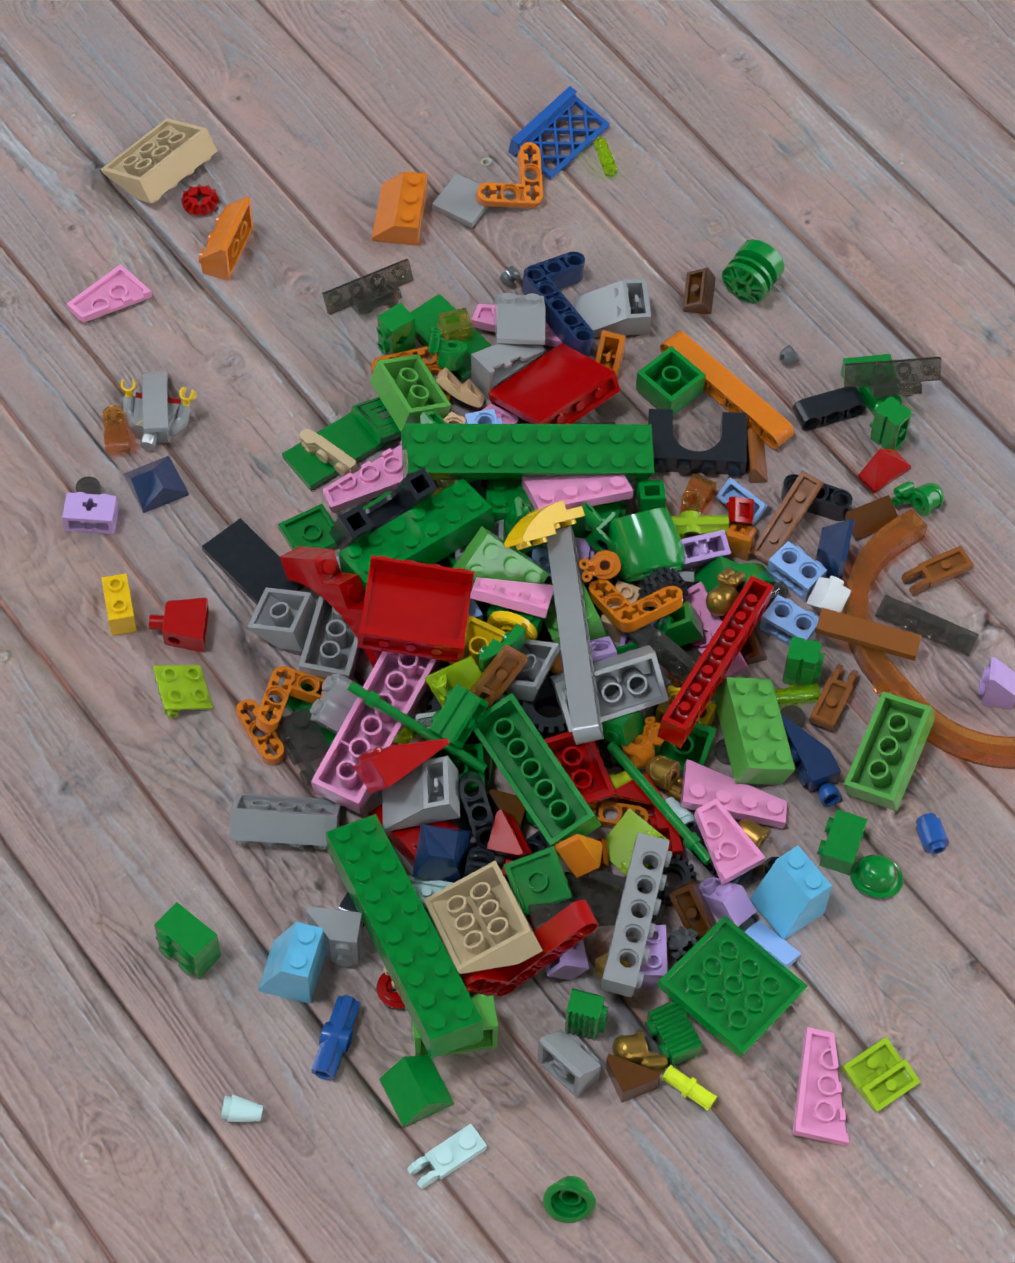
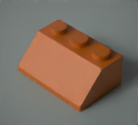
M404 171L382 183L372 241L418 246L428 192L426 173Z
M244 197L225 206L222 215L219 214L217 216L216 227L213 232L209 233L205 250H201L199 255L202 274L225 280L230 279L254 228L251 199L249 197Z

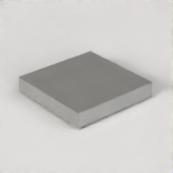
M457 173L432 203L433 210L470 228L475 225L489 206H482L476 201L475 193L480 184ZM484 190L482 194H485L486 198H489L490 195L487 193V191Z

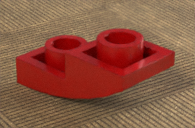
M654 805L653 815L649 816V825L670 841L668 851H672V858L675 859L676 854L681 855L680 860L682 861L683 847L679 834Z

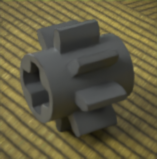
M680 926L678 930L671 931L666 943L672 949L669 954L675 959L682 958L699 941L696 939L698 933L691 928L687 930L683 926Z

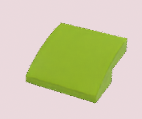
M887 1036L840 1067L853 1087L875 1112H878L921 1082L907 1060L900 1058Z

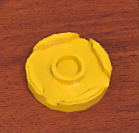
M508 611L493 612L488 618L487 623L500 630L511 632L517 624L525 629V639H537V630L534 625L518 614Z

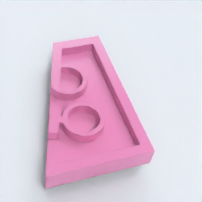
M120 264L66 303L67 309L82 323H85L153 296L152 291Z
M476 577L470 598L546 618L553 595V585Z
M717 798L696 809L694 817L722 885L764 862L766 857Z

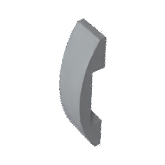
M168 371L144 372L142 378L144 433L168 432Z

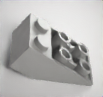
M646 279L621 280L574 298L575 309L593 330L594 337H601L602 330L622 335L650 334L651 311Z
M448 756L426 760L389 788L382 789L384 831H393L421 824L460 818L458 769Z

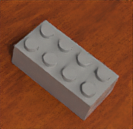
M320 595L299 662V671L322 679H326L328 676H332V674H341L353 681L362 648L357 647L358 639L350 626Z

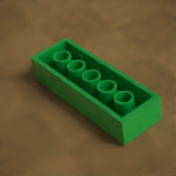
M461 479L339 551L338 557L342 573L359 574L366 593L371 555L386 556L404 561L412 560L424 564H435L470 543L481 526L489 531L495 528L493 509L464 479Z
M513 693L483 713L473 729L551 847L576 834L586 836L601 826V823Z

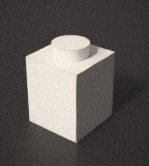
M830 576L829 579L819 577L806 604L820 612L823 607L841 613L851 590L844 587V581L837 577Z

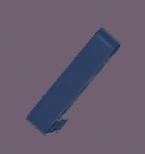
M572 251L526 267L523 274V294L533 293L544 296L546 323L563 344L589 357L592 353L594 332L560 291L561 288L578 283L583 279L584 255Z

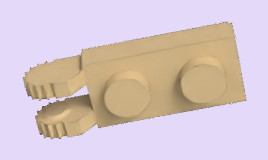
M309 428L301 431L299 437L300 441H302V448L309 454L316 453V456L323 463L329 462L341 476H345L348 473L354 474L359 471L356 460Z

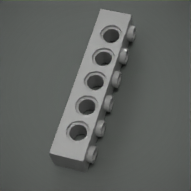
M639 832L637 834L600 985L601 990L632 998L635 988H641L644 973L639 972L641 964L646 965L650 948H646L645 945L647 939L652 940L655 924L651 923L652 915H658L661 899H657L658 890L663 891L667 875H663L662 872L664 866L669 867L672 851H668L669 840ZM643 864H651L655 869H647ZM637 888H645L649 893L643 894ZM632 912L641 913L643 918L633 916ZM633 936L638 942H629L626 937ZM620 961H628L632 967H624Z

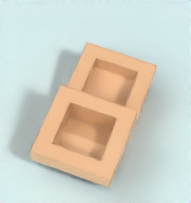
M447 368L439 372L436 382L449 394L477 408L483 405L485 395L470 379L461 384Z

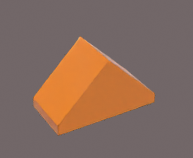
M602 330L595 361L615 371L617 377L624 358L626 335Z
M733 523L726 534L731 551L729 556L748 561L758 528L746 524Z
M576 834L555 845L556 850L576 878L600 867L603 847L600 841Z

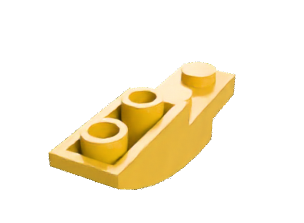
M562 500L530 512L508 534L504 542L505 548L516 546V549L520 550L532 546L531 541L533 546L548 542L547 537L556 534L555 529L561 528V526L563 528L576 524V518L585 516L582 506L566 510Z

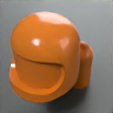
M601 550L590 560L586 557L581 558L579 567L584 570L581 576L582 580L589 582L593 576L600 579H610L616 576L621 569L618 555L609 550Z
M647 717L645 719L642 735H638L627 747L621 745L622 750L638 770L646 769L648 761L655 757L654 745L662 746L664 742L663 739L657 737L660 723H656L654 717Z

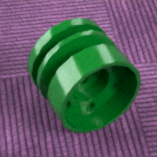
M755 239L746 240L735 254V257L722 271V280L729 292L738 299L753 304L759 303L766 297L772 285L782 275L785 264L780 254L769 244Z

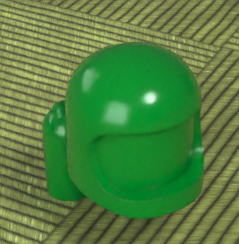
M436 326L431 327L428 351L431 355L437 353V364L442 370L447 368L450 372L458 371L463 365V355L467 352V344L458 340L443 341L440 328Z
M908 481L893 489L895 496L892 498V502L895 507L902 504H912L914 509L922 516L929 515L932 510L941 507L944 502L943 490L935 483H926L914 488V482Z

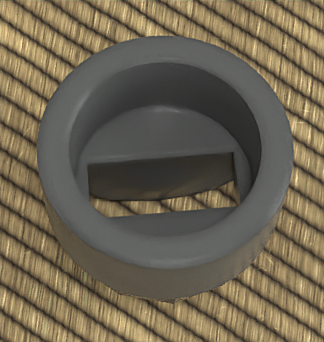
M510 266L501 274L500 280L509 287L516 286L514 281L520 282V273L514 266Z
M791 345L783 348L780 352L779 358L783 360V365L791 366L800 361Z

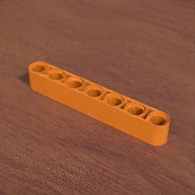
M679 330L660 344L661 353L673 346L706 374L704 391L728 412L747 413V428H752L770 448L778 449L795 435L794 427L786 418L686 333Z

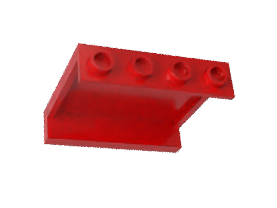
M561 343L489 391L488 395L491 404L501 409L505 408L531 424H573L621 390L615 371Z
M371 555L357 647L455 663L462 660L475 571Z

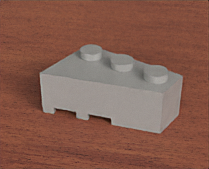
M502 343L471 354V381L490 401L489 391L545 355L546 350L538 344Z

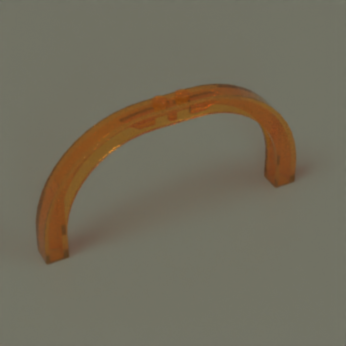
M912 508L882 527L860 551L849 576L847 588L851 592L844 605V614L869 620L868 594L876 577L891 560L924 539L928 525ZM848 642L855 661L879 696L884 691L932 707L935 720L926 741L954 757L977 765L991 768L1015 769V737L981 733L952 721L924 699L884 652Z

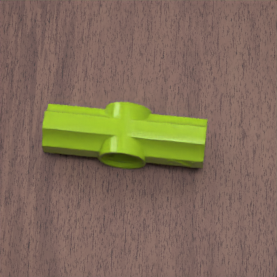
M690 510L682 512L679 516H671L681 539L725 530V534H727L729 529L728 515H700L699 512Z

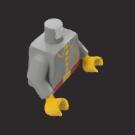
M122 379L121 388L125 391V396H123V415L128 427L134 430L135 438L141 440L140 446L143 449L151 451L154 450L156 442H170L172 436H176L187 426L192 407L190 402L194 401L197 397L195 390L192 389L191 395L186 398L187 388L182 387L179 391L181 399L168 397V432L144 433L142 393L136 392V395L133 396V391L137 387L135 380L132 379L133 386L130 389H126L125 379Z

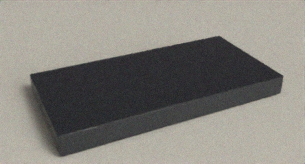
M241 518L202 545V551L256 605H258L266 587L299 591L305 586L299 582L287 579L280 556Z

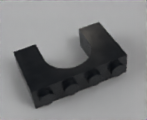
M649 409L648 425L652 426L654 472L702 473L705 475L725 474L729 476L745 475L747 462V413L722 412L720 441L711 449L692 451L682 447L674 437L673 410Z
M423 467L402 479L399 486L392 493L373 506L364 510L359 504L339 516L329 534L341 551L431 498L437 490V486Z

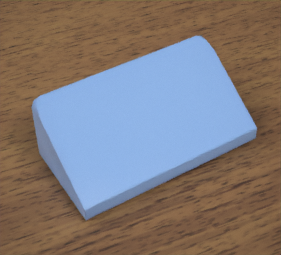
M731 477L715 496L725 505L729 502V497L754 499L753 524H751L753 526L771 509L770 506Z
M760 920L745 931L749 937L787 969L801 956L799 951Z

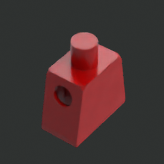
M208 598L166 602L164 615L150 614L149 630H162L164 644L168 646L204 652L209 618Z

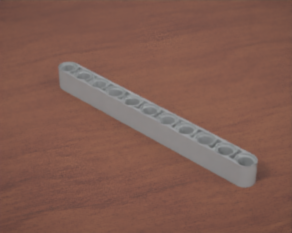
M567 526L555 529L556 534L547 537V546L571 727L576 745L603 739L604 736L577 545L572 527Z

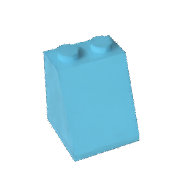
M796 846L775 861L750 900L774 932L786 940L825 914L832 885L799 846Z
M296 922L273 941L258 991L311 1004L326 957L323 928Z

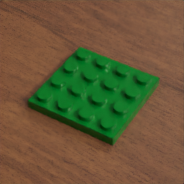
M725 915L656 985L740 1058L744 1056L808 987Z

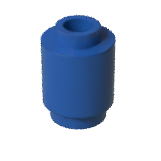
M934 813L920 816L916 820V831L924 851L933 855L942 853L949 844V840L941 819L937 818Z

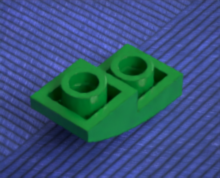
M742 563L731 567L735 574L739 571L746 574V579L738 586L740 589H743L751 575L773 586L777 584V581L762 564Z
M516 624L511 632L507 631L504 634L501 642L493 638L488 646L484 645L477 657L481 672L485 671L505 644L518 651L525 643V629Z

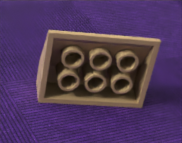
M166 118L104 166L101 171L136 199L147 203H154L166 191L176 187L180 180L191 175L199 165L209 161L211 156L217 152V149L207 128Z
M496 860L424 899L459 974L516 965L543 951Z

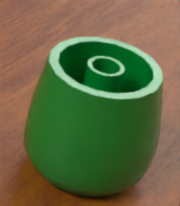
M667 507L631 514L608 522L609 538L615 543L616 550L614 553L618 555L621 562V569L616 575L618 580L628 584L637 583V581L642 580L645 576L649 578L651 576L649 572L652 570L656 573L657 568L661 567L664 571L665 566H668L670 569L674 568L678 572L682 570V566L685 564L684 547Z

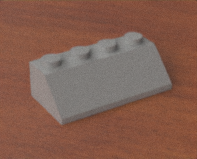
M650 645L593 663L601 722L669 701L656 653ZM563 672L550 676L567 729L569 732H572L565 675Z
M237 793L230 809L229 840H236L239 844H250L254 841L263 842L267 846L287 843L291 847L316 845L319 849H327L326 832L340 827L342 805L325 798Z

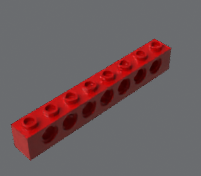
M752 575L750 576L662 717L657 737L679 748L682 747L769 605L774 588L773 585Z

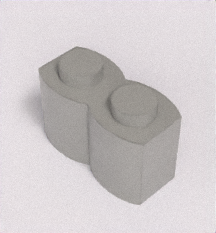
M341 674L328 676L322 685V690H324L320 700L317 699L311 707L310 712L312 716L310 720L337 734L357 699L356 695L347 690L352 680Z

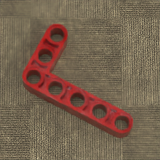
M586 900L576 901L534 931L543 950L540 953L516 965L459 974L470 993L491 996L507 995L596 930L598 922Z

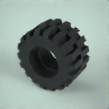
M546 676L533 702L518 700L543 739L569 732L562 714L549 718L537 712L543 706H555L560 709L551 678Z

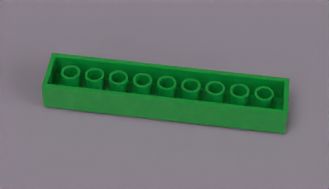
M406 423L401 431L403 479L423 467L432 480H522V477L625 475L627 480H648L654 474L651 425Z
M376 814L327 831L328 853L357 911L362 913V921L431 1059L484 1039L483 1020Z

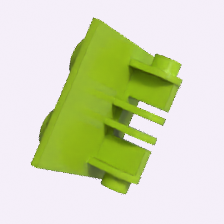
M471 655L426 676L425 680L443 707L446 702L445 696L451 688H455L459 684L470 690L476 684L475 682L482 675V672ZM482 692L479 697L483 699L486 693Z
M153 665L154 679L159 688L158 693L161 702H163L164 714L168 715V718L177 717L179 710L213 709L200 665Z
M630 808L604 839L607 842L608 860L626 876L638 832L668 840ZM643 864L647 869L651 866V864Z

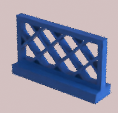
M571 86L511 139L508 150L510 154L516 157L524 143L531 142L536 144L540 149L542 174L550 181L609 128L610 125L609 122L576 96L577 91ZM576 105L582 110L583 115H571L570 109ZM568 121V128H556V122ZM571 121H583L584 129H573ZM587 121H595L600 127L598 129H588ZM543 134H553L554 142H543L541 136ZM557 134H569V142H558ZM573 134L585 135V141L573 142ZM542 147L554 148L555 155H543ZM558 148H570L571 154L569 156H559ZM526 151L525 153L528 154V163H530V159L533 155H530ZM543 161H556V168L550 171L544 166Z

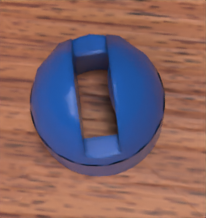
M824 784L819 789L818 795L823 806L835 805L842 797L838 788L833 784Z

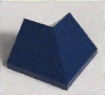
M169 456L124 473V477L143 513L189 495Z
M849 519L822 528L815 560L822 563L825 569H827L826 576L828 579L830 576H834L842 580L855 520Z
M421 824L412 877L452 883L464 877L472 831Z

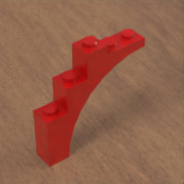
M299 546L280 556L287 579L299 582L322 596L341 615L358 639L365 599V591L359 574L341 573L333 549ZM363 648L374 668L383 651Z

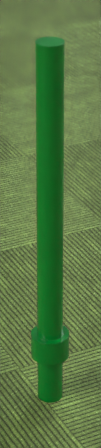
M353 681L349 685L347 690L364 700V704L372 709L374 707L428 741L444 739L423 724L380 698L381 695L373 690L369 692ZM452 743L442 748L481 774H483L488 766Z
M611 742L607 746L608 751L684 839L683 843L690 851H694L705 865L709 864L712 859L709 852L701 844L702 840L700 837L688 829L615 742Z

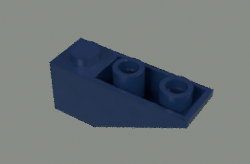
M782 715L793 762L798 769L797 775L800 783L806 785L809 793L819 790L822 785L827 783L837 784L841 770L830 749Z

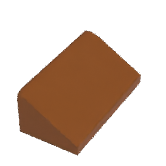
M751 428L747 430L748 478L750 483H766L768 477L764 441Z

